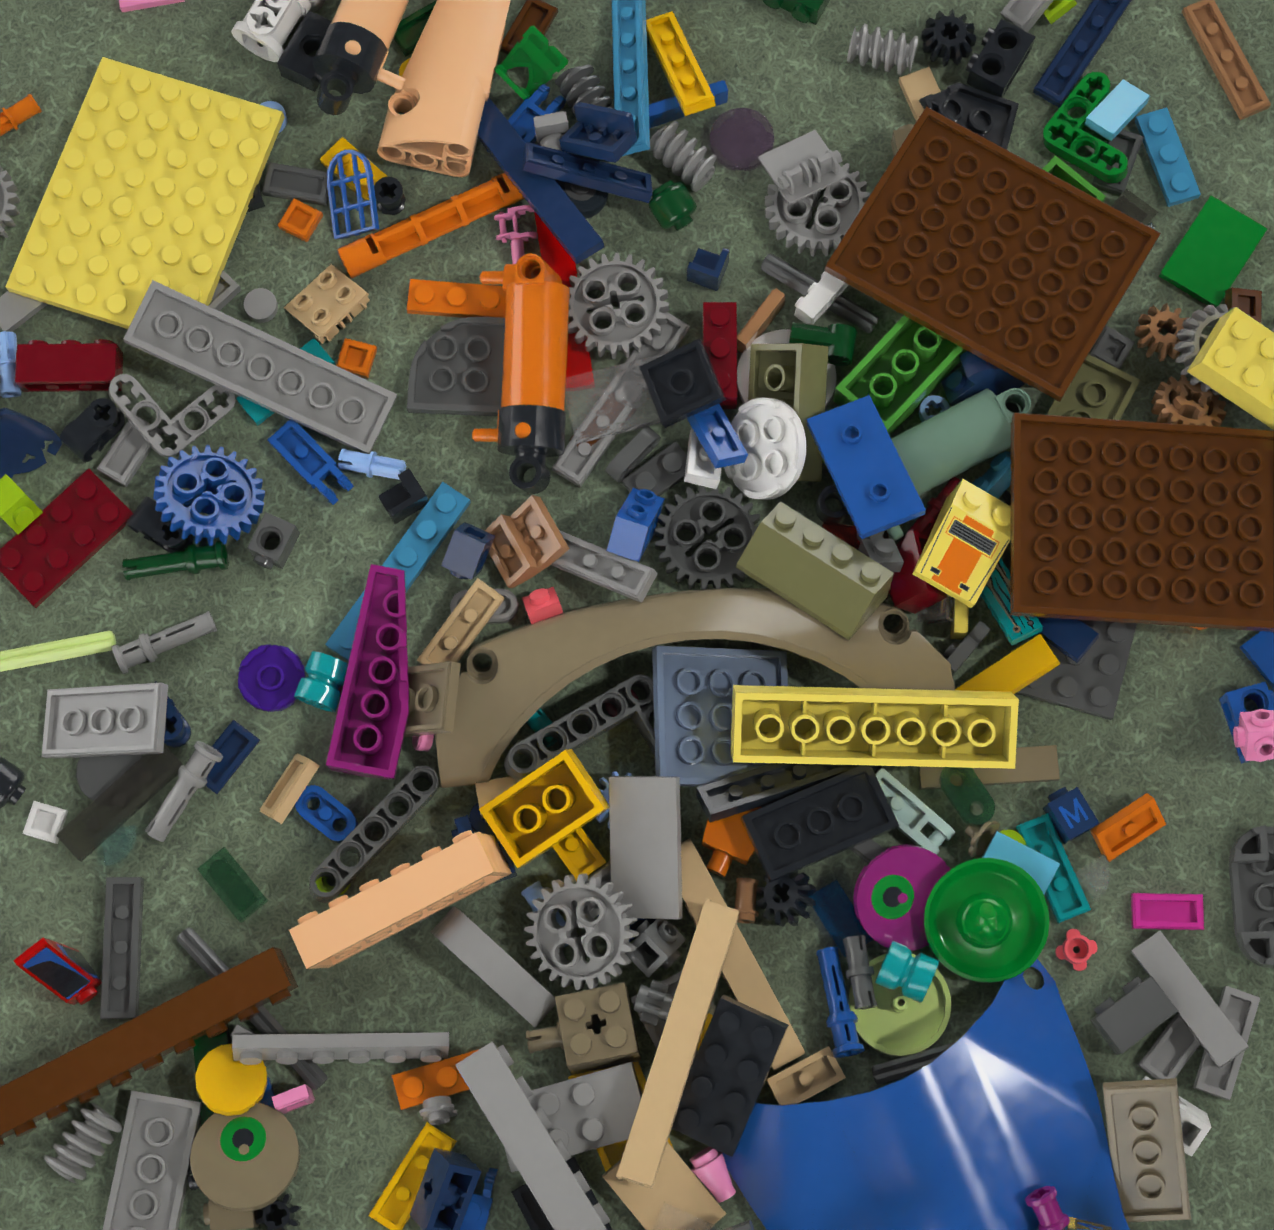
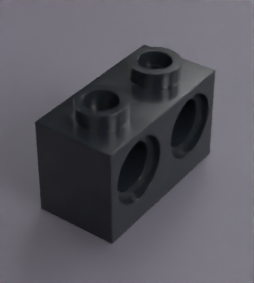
M1001 19L995 29L990 27L981 43L984 48L980 55L974 53L965 69L969 72L967 84L1003 98L1031 52L1035 36ZM999 44H1008L1012 49H1003ZM992 69L997 74L988 75L983 70Z

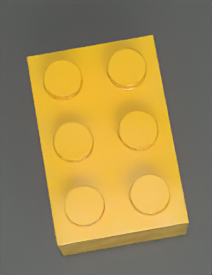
M567 749L479 808V811L516 867L520 868L609 809V804L574 751Z

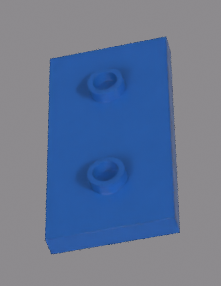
M870 395L807 419L808 429L861 539L925 515L926 509Z

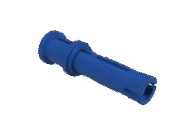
M827 947L816 952L830 1013L826 1024L828 1028H831L835 1049L832 1050L833 1057H849L862 1053L864 1046L859 1043L855 1025L858 1022L857 1015L854 1011L850 1010L838 947Z

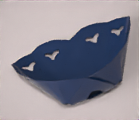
M9 408L0 409V479L5 474L12 478L14 474L28 473L46 464L47 462L42 449H45L44 441L53 440V443L48 445L47 452L55 456L62 445L58 435L51 428ZM26 454L35 456V459H28L25 463L22 462Z

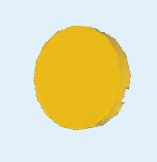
M232 1044L221 1045L209 1051L198 1065L195 1074L197 1094L202 1102L206 1104V1107L214 1113L225 1116L241 1115L249 1111V1108L253 1107L256 1103L258 1104L263 1098L267 1087L266 1066L263 1060L260 1064L245 1065L240 1063V1061H233Z

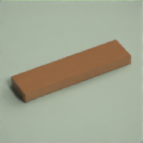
M1201 0L1183 8L1182 14L1239 119L1242 120L1268 109L1271 103L1215 0Z

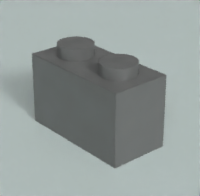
M1139 976L1135 977L1121 988L1125 993L1115 1002L1109 997L1094 1008L1097 1015L1090 1021L1116 1055L1124 1053L1178 1012L1177 1008L1152 976L1141 980Z

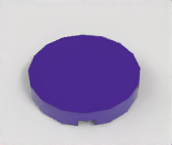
M271 644L261 645L250 651L242 660L239 667L238 688L243 698L254 708L266 712L282 711L298 700L294 697L301 678L306 677L305 668L298 655L288 647Z

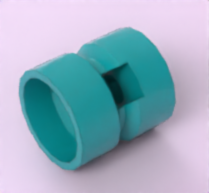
M312 651L305 667V671L309 676L301 678L294 697L308 705L335 713L341 699V692L338 690V687L344 685L348 663L333 656Z
M892 941L875 983L889 990L890 988L894 990L900 986L902 987L903 996L922 1003L936 972L939 960L923 953L918 954L914 958L907 946Z

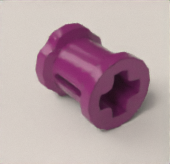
M1054 1186L1036 1189L1025 1198L1027 1206L1032 1207L1040 1223L1038 1225L1039 1230H1062L1070 1223L1068 1214L1063 1213L1056 1199L1057 1191Z

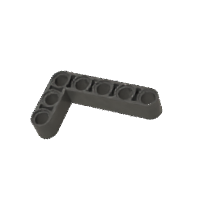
M635 675L517 743L510 749L505 758L504 768L506 773L516 780H522L564 750L572 749L574 751L629 718L633 720L655 756V731L649 723V716L654 715L653 680L646 675ZM638 686L642 688L646 693V699H635L631 694V687ZM610 703L614 705L617 709V716H606L602 711V704ZM575 720L584 721L589 728L588 733H577L573 729L572 722ZM543 738H555L559 743V750L555 752L547 750L543 745ZM516 754L527 756L530 761V767L526 769L518 768L514 764L513 756Z

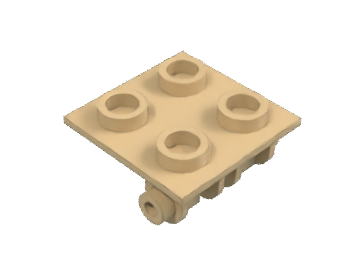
M331 264L296 295L284 309L313 332L314 338L322 345L326 341L328 343L332 341L331 339L340 332L336 326L337 324L342 329H345L346 326L342 320L345 318L351 323L353 319L350 314L355 318L361 311L367 308L366 304L370 299L368 298L369 294Z

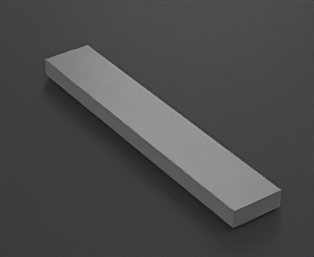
M664 312L667 316V324H658L662 328L661 336L651 333L653 338L652 346L642 342V353H638L635 349L632 351L629 358L566 446L564 454L559 456L552 466V471L581 488L614 440L623 423L648 390L639 366L676 350L689 331L690 326L672 314ZM613 392L615 393L616 402L620 404L628 403L605 436L592 446L586 442L579 444L578 447L576 446ZM606 416L598 417L596 421L597 427L600 430L608 429L610 426L609 418Z

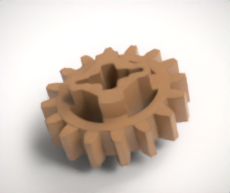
M1181 375L1179 381L1171 376L1167 383H1160L1151 401L1154 404L1151 412L1159 415L1157 423L1220 427L1227 413L1224 411L1226 402L1218 400L1220 395H1213L1210 390L1203 392L1199 383L1190 385V381L1187 380L1185 375Z

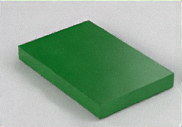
M1211 195L1164 266L1159 277L1207 306L1214 305L1216 308L1224 298L1225 290L1231 287L1268 228Z

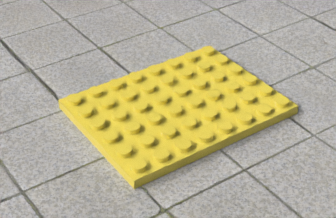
M102 57L5 287L9 292L125 329L129 328L152 280L209 306L221 278L222 270L225 268L249 208V202L253 198L255 187L259 183L285 116L283 112Z

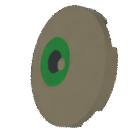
M256 1103L253 1107L249 1108V1111L241 1115L225 1116L218 1113L211 1115L198 1130L190 1154L191 1171L201 1192L209 1200L223 1207V1209L236 1212L258 1210L275 1202L288 1188L293 1178L296 1177L300 1164V1146L292 1125L279 1111L262 1103Z

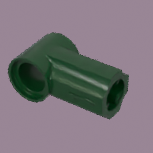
M792 322L789 343L828 346V363L837 366H847L853 360L857 330L852 326L838 323L822 327Z

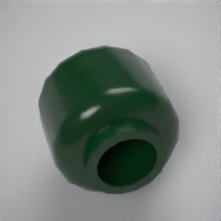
M670 180L652 192V199L649 201L648 206L663 229H669L674 226L676 231H679L693 222L690 215L696 211L697 205L683 183L674 184Z

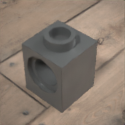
M265 512L247 548L252 556H254L253 561L258 565L270 570L273 565L283 569L300 532L296 525ZM269 539H281L280 545L276 549H265V544Z

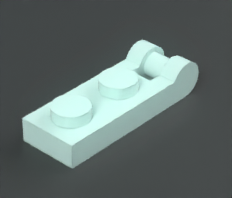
M882 767L876 774V777L898 821L899 826L897 829L917 846L923 847L937 855L940 851L938 847L943 841H949L955 834L954 829ZM927 823L934 829V832L928 838L920 832Z

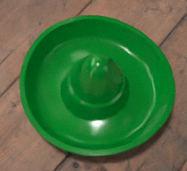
M995 858L969 860L948 871L932 889L924 913L926 937L938 960L955 974L977 982H1000L1013 978L1027 970L1043 950L1050 926L1048 906L1044 894L1036 881L1019 866Z

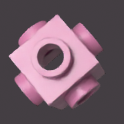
M1258 709L1251 712H1240L1239 726L1233 729V739L1235 747L1241 749L1246 761L1263 762L1274 759V710Z

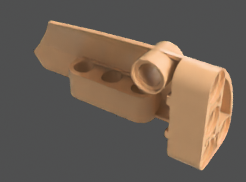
M511 0L436 1L402 77L406 80L402 90L396 89L394 95L388 101V111L377 153L381 158L389 162L453 177H466L469 175L484 104L489 98Z

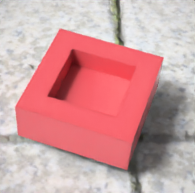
M554 587L537 589L528 596L522 597L531 624L563 613Z

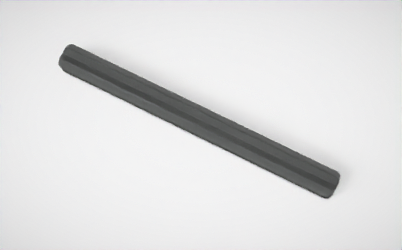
M188 927L178 935L177 941L210 978L229 970L226 964L194 929ZM263 1005L258 1008L260 1013L249 1019L261 1034H289ZM298 1060L297 1063L290 1064L314 1090L320 1088L328 1079L322 1069L312 1060Z

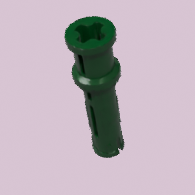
M217 540L216 544L212 546L197 547L195 544H190L188 547H185V551L132 559L126 558L122 561V568L137 567V569L123 571L126 580L186 570L189 573L199 574L203 569L220 567L221 570H227L229 566L226 544L224 545L220 540Z

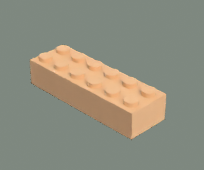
M471 830L465 831L452 839L454 844L443 850L440 846L432 848L421 855L422 861L412 866L410 863H405L390 871L391 877L382 882L379 879H374L359 887V894L351 898L348 895L338 897L328 903L330 909L320 914L317 911H313L298 919L299 925L291 928L289 932L306 969L330 968L512 874L495 836L482 834L481 832L473 834Z

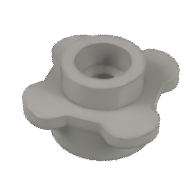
M435 1096L424 1100L423 1109L419 1111L420 1116H423V1121H429L431 1125L445 1124L450 1121V1117L458 1114L457 1110H454L455 1107L451 1103V1098L448 1096Z

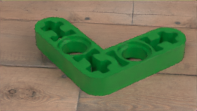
M1091 72L1083 77L1046 124L1043 130L1044 145L1053 154L1107 183H1118L1128 173V159L1126 155L1084 131L1087 127L1084 125L1086 117L1110 93V80L1108 76L1101 72ZM1097 85L1101 86V90L1096 89L1090 95V86L1093 88L1097 87ZM1073 107H1081L1085 109L1086 113L1080 118H1073L1068 115V111ZM1052 133L1054 135L1064 133V139L1058 137L1056 140H1053ZM1081 146H1090L1094 149V153L1089 157H1081L1076 151ZM1115 163L1119 164V169L1114 167L1111 170H1107V164L1110 166Z

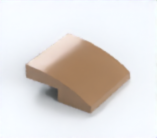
M531 495L511 516L501 514L485 530L495 536L489 554L508 588H514L534 577L570 549L541 497Z

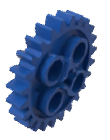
M206 445L205 451L200 453L196 446H192L191 455L180 450L178 460L170 456L168 458V465L161 466L159 476L155 478L153 499L156 500L155 510L162 512V522L171 521V532L179 528L183 530L182 539L187 538L190 534L195 535V544H198L202 537L207 538L209 546H212L214 538L218 537L224 545L227 544L228 535L239 540L241 530L250 533L251 525L258 523L259 515L263 511L265 491L261 490L263 480L255 478L257 469L251 468L246 470L248 459L237 462L235 460L237 452L234 451L229 456H225L223 447H220L217 453H212L210 446ZM229 499H234L238 502H231ZM199 513H206V514H208L209 516H203V515H200Z

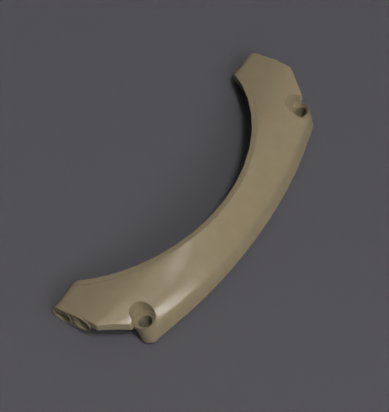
M768 588L678 591L647 595L642 603L627 598L562 613L534 624H528L476 644L471 648L467 658V672H462L459 675L454 730L451 733L435 734L441 788L489 782L492 772L505 748L519 729L545 702L566 685L592 669L625 654L655 645L699 639H728L756 642L785 649L815 660L845 676L860 688L955 690L951 664L916 629L910 630L908 617L900 608L895 607L894 604L883 602L850 640ZM892 613L898 614L900 617L898 626L891 630L885 629L883 626L885 617ZM479 653H486L491 657L492 664L487 668H480L474 663V656Z

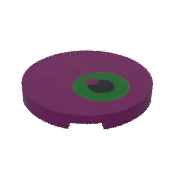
M915 845L892 846L876 856L861 870L854 888L853 903L855 914L866 933L873 940L887 948L890 947L892 941L907 946L911 951L928 946L929 943L924 927L926 903L935 884L951 870L949 866L935 853Z

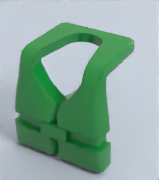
M535 26L528 28L522 35L524 38L515 44L503 62L496 65L494 69L524 100L531 97L542 84H546L554 77V73H559L568 64V59L555 46H549V40ZM514 67H528L529 80L527 87L521 88L514 83L507 75V70Z

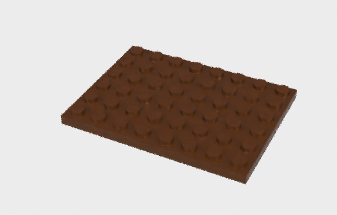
M926 107L827 262L825 272L1060 402L1161 233Z
M1014 413L1011 423L1010 615L1274 632V431Z

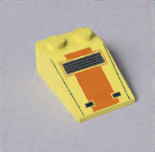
M962 479L946 498L912 574L972 608L1011 540V506Z

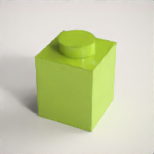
M5 474L0 479V517L19 535L43 511Z

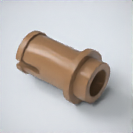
M736 879L737 888L734 909L739 910L738 923H755V917L759 916V912L756 911L757 885L759 881L756 879Z

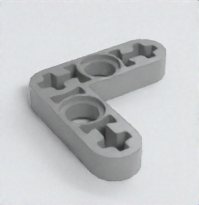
M120 374L112 379L109 386V396L150 446L160 456L166 458L179 454L180 450H184L228 414L235 404L234 393L214 385L170 420L140 383L131 375ZM119 382L123 385L130 383L133 386L130 393L135 400L139 395H142L145 400L136 403L132 410L129 411L125 406L130 405L131 401L125 395L120 397L116 395L118 391L116 384ZM214 392L218 395L225 393L228 396L225 401L227 407L223 408L221 405L215 407L210 413L216 417L211 420L207 411L198 404L203 401L205 407H207L214 400L212 395ZM150 407L156 413L154 423L143 425L138 422L136 413L140 408ZM198 412L202 415L204 424L200 429L191 430L185 425L184 418L188 413ZM161 421H164L167 425L161 428L163 433L168 437L174 435L177 438L174 442L176 447L174 450L169 447L165 449L160 447L163 440L157 432L154 437L148 434V432L156 429Z

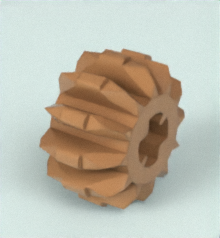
M1166 303L1159 311L1153 305L1149 308L1148 315L1142 314L1139 317L1138 322L1140 326L1136 327L1134 334L1140 337L1137 342V348L1149 347L1146 352L1147 358L1151 357L1154 351L1158 352L1160 362L1165 360L1167 354L1173 360L1179 356L1180 352L1173 349L1175 344L1181 342L1176 335L1179 330L1184 329L1182 326L1183 321L1190 318L1179 317L1181 308L1170 312L1169 306ZM1163 328L1169 331L1165 336L1159 333Z

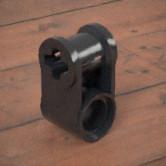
M106 398L96 399L63 429L60 434V440L83 462H89L93 459L91 456L97 450L101 452L104 446L121 431L125 423V416L111 400ZM106 412L111 416L107 421L102 418Z
M146 496L128 519L126 525L136 533L141 532L145 535V539L153 541L169 553L185 551V547L193 544L192 534L182 539L183 530L181 528L171 532V521L162 522V512L155 510L156 501ZM172 533L176 535L180 534L177 539L173 537L169 538V536Z

